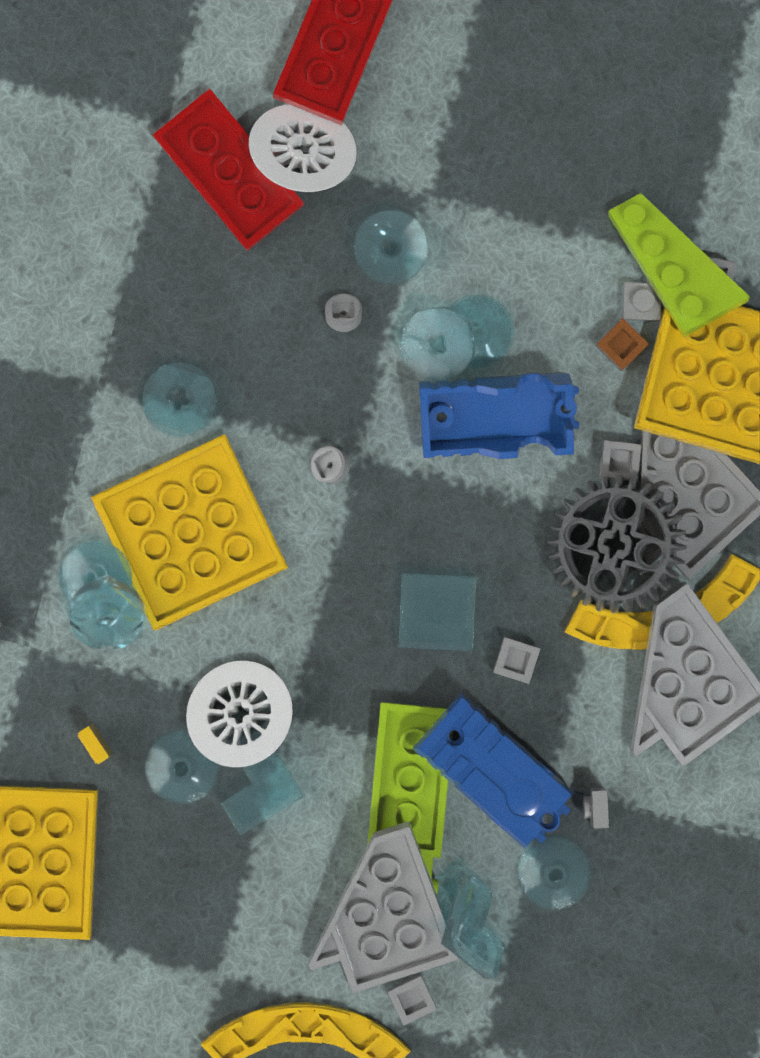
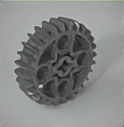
M621 475L616 476L615 485L611 486V482L606 476L601 478V488H598L593 481H588L589 493L587 494L583 490L576 488L574 492L578 500L575 502L565 498L563 501L569 508L568 512H555V515L563 520L562 524L550 525V529L559 533L558 538L547 541L548 544L558 546L557 552L549 554L550 559H560L561 562L560 565L553 569V572H565L567 575L560 582V585L567 586L573 583L575 587L572 589L570 596L577 597L583 592L585 596L582 604L588 606L596 599L597 611L604 610L606 603H610L611 613H617L620 603H623L625 611L629 613L633 611V601H636L640 608L643 609L647 607V600L645 598L647 595L654 601H659L660 596L656 589L660 587L665 591H670L671 586L666 581V578H679L680 576L672 569L673 565L685 564V560L677 557L676 553L677 551L687 549V545L677 543V537L685 535L686 530L675 529L674 524L682 520L681 515L669 516L668 514L675 504L668 502L661 505L660 501L665 495L664 492L658 491L651 496L649 494L652 484L647 482L639 490L637 489L638 478L634 477L631 478L628 486H625L624 477ZM610 498L603 523L580 518L582 513L591 505ZM625 498H631L636 505L634 515L628 519L622 518L618 511L620 502ZM646 507L657 518L663 531L664 540L640 533L646 514ZM581 524L586 525L590 532L589 540L583 545L577 544L573 538L575 528ZM599 528H604L606 530L601 533ZM620 534V541L625 543V549L617 550L616 554H614V547L609 546L610 539H617ZM635 537L640 538L642 540L639 543H637ZM653 543L659 545L663 552L661 561L655 565L649 564L644 556L646 548ZM598 545L599 551L593 550ZM571 550L594 556L588 581L577 569ZM634 554L635 561L625 560L622 562L623 559H629ZM631 566L646 571H655L653 576L641 586L624 591ZM605 570L612 571L616 577V584L610 591L602 589L599 584V577Z

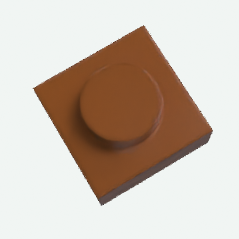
M622 318L595 346L622 371L649 344Z

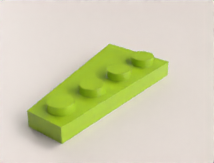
M641 193L608 211L610 220L683 337L749 301L750 296Z

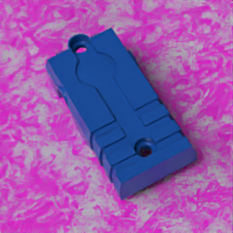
M566 372L478 377L475 380L469 381L467 378L456 379L454 382H449L448 379L437 380V383L419 381L423 458H434L438 455L449 457L454 454L465 456L472 455V453H479V455L497 459L518 458L521 447H525V445L530 443L547 446L555 455L574 454V429H579V421H576L574 418L577 412L574 398L575 394H579V387L573 385L570 374ZM564 404L565 409L569 411L563 412L561 406ZM440 412H444L447 415L443 420L437 419L436 416Z
M461 693L412 749L421 757H425L426 761L434 769L440 770V774L449 782H453L454 786L524 849L534 838L542 844L546 840L544 836L546 831L551 832L557 829L560 825V816L563 813L567 816L571 811L565 803L574 792L505 730H501L500 726L493 719L487 718L485 716L486 713L477 705L474 706L466 695ZM453 730L459 732V738L455 741L449 739V734ZM547 813L552 815V821L549 824L543 823L542 820L543 816Z

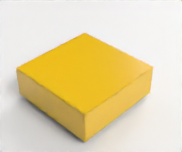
M94 723L78 733L77 736L95 763L100 764L114 754Z

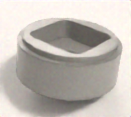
M347 293L331 297L325 306L327 324L339 332H348L358 327L362 320V305L355 296Z
M325 446L318 449L312 457L311 471L313 476L320 482L337 484L343 481L349 472V458L339 448Z

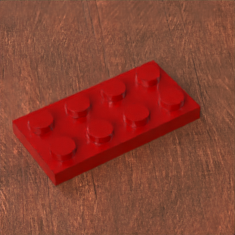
M312 0L273 92V98L342 126L393 0Z
M210 88L152 135L247 252L305 206L294 190L274 183L257 168L249 150V135Z

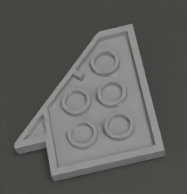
M641 430L642 446L639 490L648 482L652 484L649 495L653 496L658 491L664 492L665 495L660 501L661 505L668 502L675 504L668 514L669 516L681 515L682 520L674 524L675 529L686 530L685 535L677 537V543L687 545V549L677 551L676 553L677 557L685 560V564L674 565L686 579L690 580L760 515V491L726 454ZM646 507V514L640 533L664 540L663 531L657 518ZM637 538V543H639L642 539ZM655 543L650 544L644 552L645 559L649 564L655 562L663 554L662 549ZM636 568V570L640 574L645 571L643 569Z
M685 581L654 603L630 750L637 757L658 740L662 739L678 762L684 767L760 711V682Z
M410 821L374 832L309 959L310 970L341 961L352 993L459 960L457 948Z

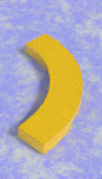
M730 554L715 577L695 593L716 623H719L733 610H736L755 589L760 581V569ZM580 600L564 630L565 633L599 646L643 650L647 649L653 611L629 613L618 611L617 613H611L610 610L605 608L602 611H597L595 605L590 603L588 606L582 604L583 600Z
M311 1002L284 1003L251 1011L225 1024L201 1042V1046L212 1058H246L268 1046L289 1041L290 1043L312 1042L321 1044L323 1042L341 1047L359 1058H405L411 1052V1049L399 1037L374 1020L346 1008Z

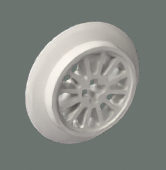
M289 104L275 107L264 113L253 125L249 136V150L257 168L274 183L295 191L316 192L334 187L350 174L356 161V144L350 130L344 123L341 126ZM300 168V173L294 172V170Z
M252 661L228 662L208 672L194 688L187 706L188 732L196 748L209 760L228 767L250 766L269 757L284 741L292 721V701L283 680L267 666ZM242 685L240 697L237 698L234 687ZM249 687H256L254 692L248 698ZM227 690L231 696L230 702L221 697ZM265 693L267 699L255 704L262 694ZM216 701L226 706L223 710L213 709ZM242 706L249 712V715L243 716V722L239 724L235 718H232V715L237 714L238 707ZM271 707V714L257 713ZM212 716L223 717V719L211 723ZM257 720L269 721V724L264 730L255 722ZM226 726L220 736L217 737L215 731ZM251 727H254L262 734L255 741L250 731ZM244 731L248 743L240 745L242 732ZM234 732L233 744H226L225 742Z

